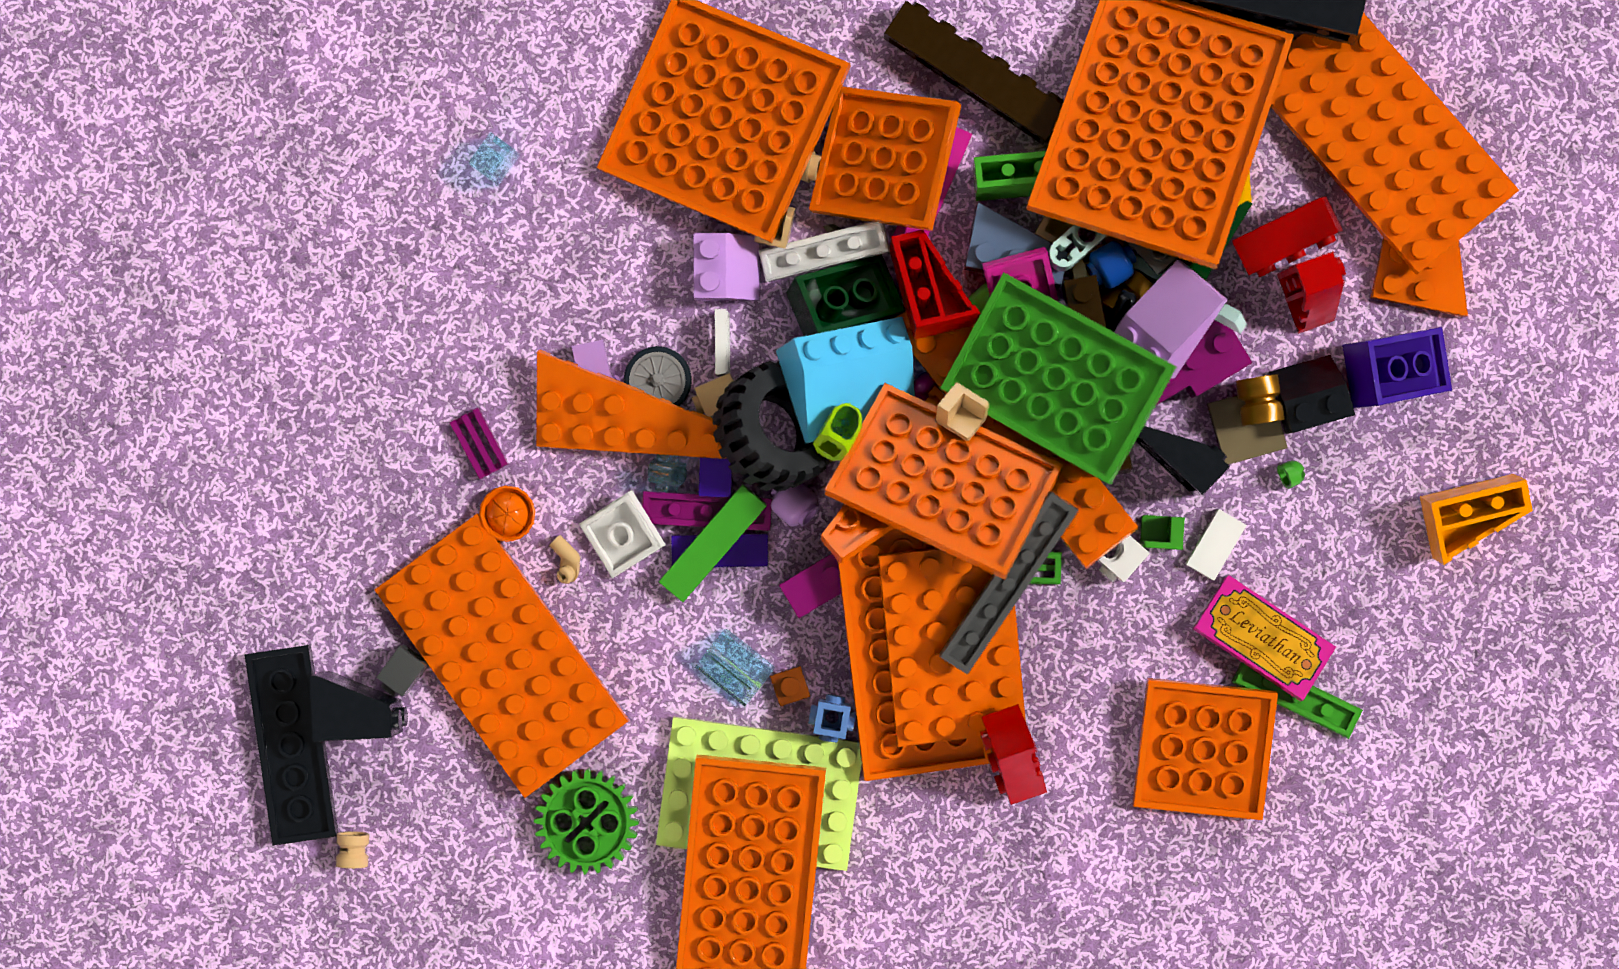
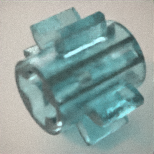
M656 454V458L648 465V482L656 483L655 490L667 493L668 490L678 491V487L686 480L687 464L679 462V456Z

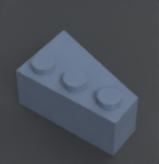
M978 202L975 208L964 270L984 274L982 263L1041 247H1046L1048 251L1052 243ZM1057 248L1058 254L1056 259L1059 261L1067 259L1068 252L1060 251ZM1051 267L1055 287L1058 288L1062 285L1064 271H1058Z

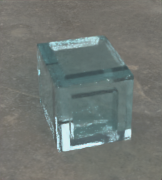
M490 132L470 159L469 164L499 186L521 155Z

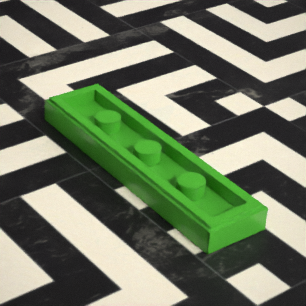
M742 484L661 577L659 583L680 601L684 602L766 508L767 504Z
M1240 662L1231 681L1243 688L1276 691L1278 693V705L1348 739L1363 711L1315 686L1311 687L1303 701H1299L1242 662Z

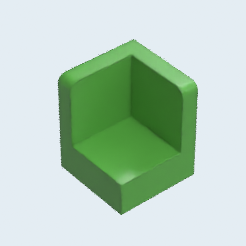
M1143 515L1141 518L1140 545L1146 548L1183 550L1185 517Z

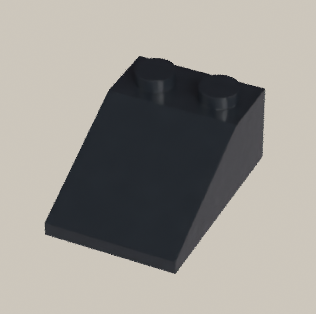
M1147 426L1143 427L1135 441L1192 495H1204L1230 467L1224 461L1227 456L1214 444L1209 446Z

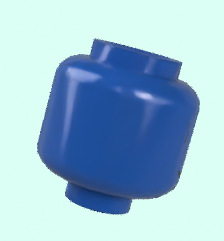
M1110 241L1089 254V263L1086 264V268L1090 276H1097L1098 287L1102 285L1106 289H1112L1133 277V264L1137 262V259L1128 245L1122 247L1117 241Z

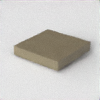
M1238 395L1207 404L1218 447L1227 456L1224 461L1228 465L1288 448L1280 421L1242 426L1240 411L1241 407L1245 405V401L1238 399Z

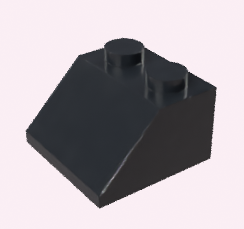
M1331 355L1268 372V375H1278L1280 393L1275 396V400L1283 405L1285 420H1282L1285 434L1295 433L1355 415L1347 384Z

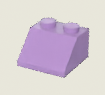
M693 233L695 301H760V255L758 251L760 250V243L754 241L755 236L731 233Z

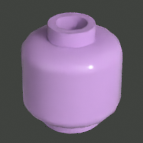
M804 483L794 488L790 487L785 491H775L773 489L771 492L773 497L771 509L773 513L790 527L798 525L803 527L807 525L819 510L817 495Z

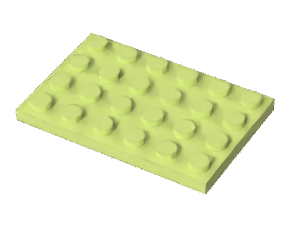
M673 717L656 845L687 849L697 754L826 767L816 867L847 871L862 764L859 741L838 739V742H828L820 740L819 736Z

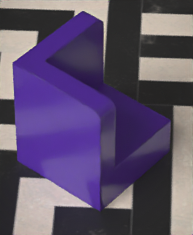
M700 457L699 496H732V471L728 468L730 462L727 458Z

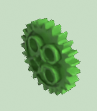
M590 768L586 769L584 777L580 776L577 769L573 770L572 780H569L564 774L561 775L560 782L562 786L552 782L549 787L553 794L544 792L541 795L547 804H538L536 806V810L543 813V816L535 818L534 823L543 825V828L538 830L535 836H545L546 838L540 845V848L550 847L552 849L548 859H552L557 855L560 857L558 867H562L566 862H569L571 873L575 871L578 865L582 866L584 875L588 873L592 865L595 871L600 873L603 862L611 869L614 866L612 857L614 856L622 861L624 854L621 848L631 850L633 847L626 839L636 838L638 835L637 832L630 829V827L640 823V820L631 818V814L638 811V806H628V802L634 797L633 794L623 796L622 791L626 786L625 783L616 788L613 785L616 776L613 775L608 781L603 780V770H600L596 778L592 777ZM585 790L592 792L596 799L593 806L583 805L579 799L580 792ZM603 801H607L608 806L593 819L591 823L593 828L589 825L585 826L576 837L567 842L566 836L582 821L580 815L585 818L588 817ZM557 814H568L572 819V826L566 829L561 828L556 822ZM605 814L614 815L618 820V827L611 830L605 828L601 821L602 816ZM583 836L590 837L595 844L594 850L589 852L583 851L578 844L579 838Z

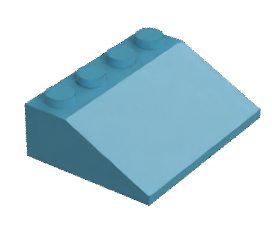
M903 317L794 338L776 350L805 444L814 442L831 411L842 403H850L857 407L861 412L863 422L884 383L915 396L912 345ZM850 419L844 422V428L847 431L852 425ZM831 427L832 432L837 434V427Z

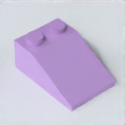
M1177 260L1125 314L1114 333L1177 366L1171 377L1175 378L1227 299L1182 260Z

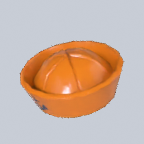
M505 485L493 489L485 496L480 505L479 517L481 525L488 535L499 541L511 542L522 538L530 531L534 524L535 508L533 501L526 492L518 487Z

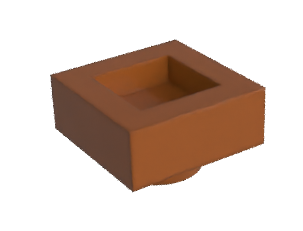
M801 665L770 675L780 707L811 697Z

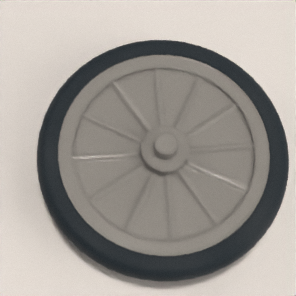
M654 346L641 350L629 361L624 373V383L645 391L644 393L659 399L669 400L677 406H680L686 400L691 389L692 378L687 362L679 353L667 347Z

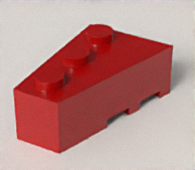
M1323 196L1232 240L1248 276L1257 273L1260 278L1277 270L1275 263L1285 258L1288 263H1291L1306 256L1304 249L1314 244L1320 249L1337 241L1334 235L1343 231V228L1328 197Z
M924 230L892 236L890 254L914 340L974 326L980 315L979 310L975 305H972L962 290L963 287L945 265L946 262Z
M1334 251L1296 264L1277 274L1298 334L1335 320L1345 283L1343 276L1346 275V271L1341 258H1336Z
M1019 704L982 716L985 730L979 733L985 750H992L991 753L987 754V758L992 772H999V775L994 776L1000 795L1006 793L1010 805L1047 793L1044 777L1039 767L1041 766L1040 761L1035 754L1037 749Z

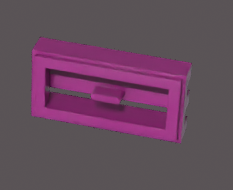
M476 408L470 413L449 422L479 479H483L509 465L480 408ZM475 417L499 460L495 465L471 422V419ZM465 424L488 467L487 469L483 470L460 425Z

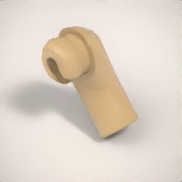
M559 535L549 546L560 557V567L557 572L558 580L561 583L569 584L575 581L579 575L580 555Z

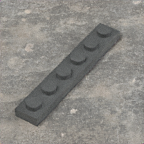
M1049 491L1006 579L1004 580L992 574L939 653L940 658L966 674L970 672L1079 511L1075 506Z

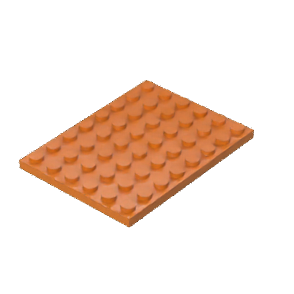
M1099 0L1026 210L1217 270L1294 34L1181 0Z

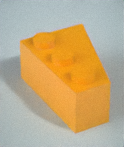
M1509 474L1420 496L1432 558L1443 565L1450 562L1452 557L1465 549H1471L1478 545L1479 541L1493 532H1499L1533 511L1527 479L1516 474Z

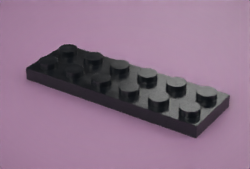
M311 644L245 654L272 846L336 837L339 832L325 741H312L310 676L315 674Z

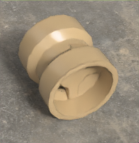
M352 831L337 833V844L340 850L336 856V867L351 869L368 867L369 856L366 854L365 847L369 844L370 834Z

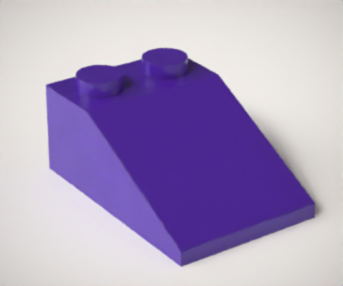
M1442 327L1342 345L1353 408L1379 406L1452 391Z

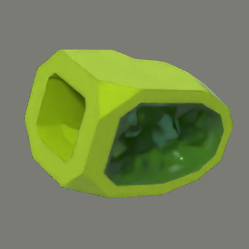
M842 403L835 407L813 442L816 451L830 461H841L849 452L862 428L860 410L850 403Z

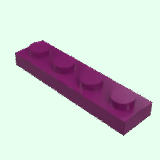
M643 491V509L653 524L705 527L730 497L699 496V494ZM760 498L767 506L746 530L771 531L772 498Z

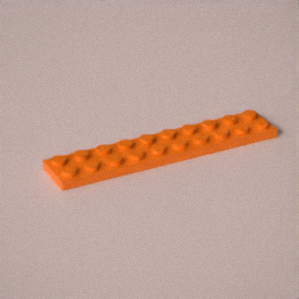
M906 311L894 317H903L912 345L913 356L940 388L974 326L914 340ZM940 388L945 395L948 393ZM987 415V419L981 425L982 428L1063 464L1062 471L1051 492L1075 506L1079 511L1060 538L1085 569L1089 568L1138 529V525L1099 478Z

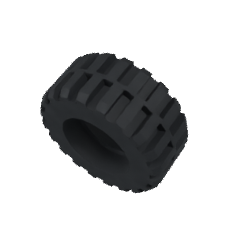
M772 361L764 362L750 369L731 382L724 389V394L719 396L716 403V408L719 410L713 413V425H717V430L713 432L715 442H720L721 449L718 451L722 459L727 458L730 462L728 468L734 474L741 473L743 475L742 481L752 485L757 482V487L762 490L768 491L773 488L775 491H785L819 475L827 469V465L833 462L819 454L813 442L805 444L779 361L776 363ZM762 400L777 404L792 419L796 430V445L793 452L777 447L765 435L759 419V409Z

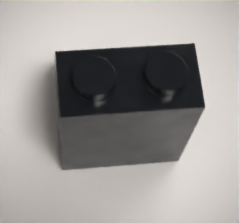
M322 671L310 676L312 741L392 738L403 732V726H407V708L402 707L401 699L332 671Z

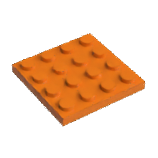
M842 86L832 109L809 210L817 214L932 231L961 104L958 101Z
M1147 678L1133 806L1263 820L1278 693L1270 690Z

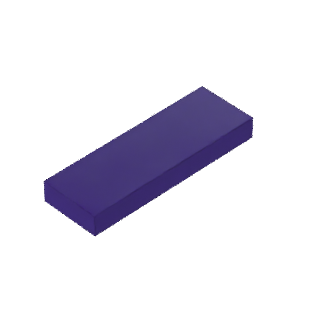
M742 534L714 567L769 566L768 534ZM698 535L671 536L672 565Z

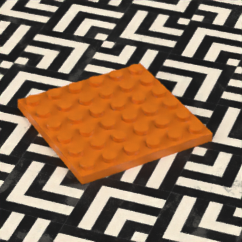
M671 0L597 165V169L772 243L851 65L849 62L700 1Z

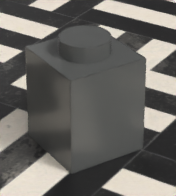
M404 644L397 648L376 678L383 682L380 686L387 693L394 697L398 694L403 697L410 692L429 665L423 657Z

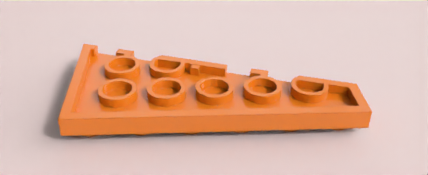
M1383 237L1371 298L1467 317L1468 311L1459 240L1416 275Z

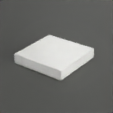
M632 490L579 523L612 578L666 545Z

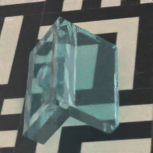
M728 629L722 631L695 665L697 670L744 707L775 669L770 662Z

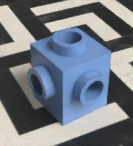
M826 694V699L819 698L818 706L811 705L808 724L814 725L813 734H818L820 740L838 742V738H846L847 731L853 732L856 713L850 712L851 704L845 703V697ZM829 711H835L838 714L836 722L831 723L826 720V714Z

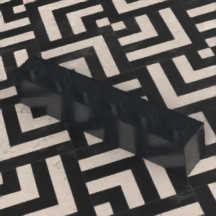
M1181 0L1247 21L1351 45L1354 44L1358 35L1366 0Z

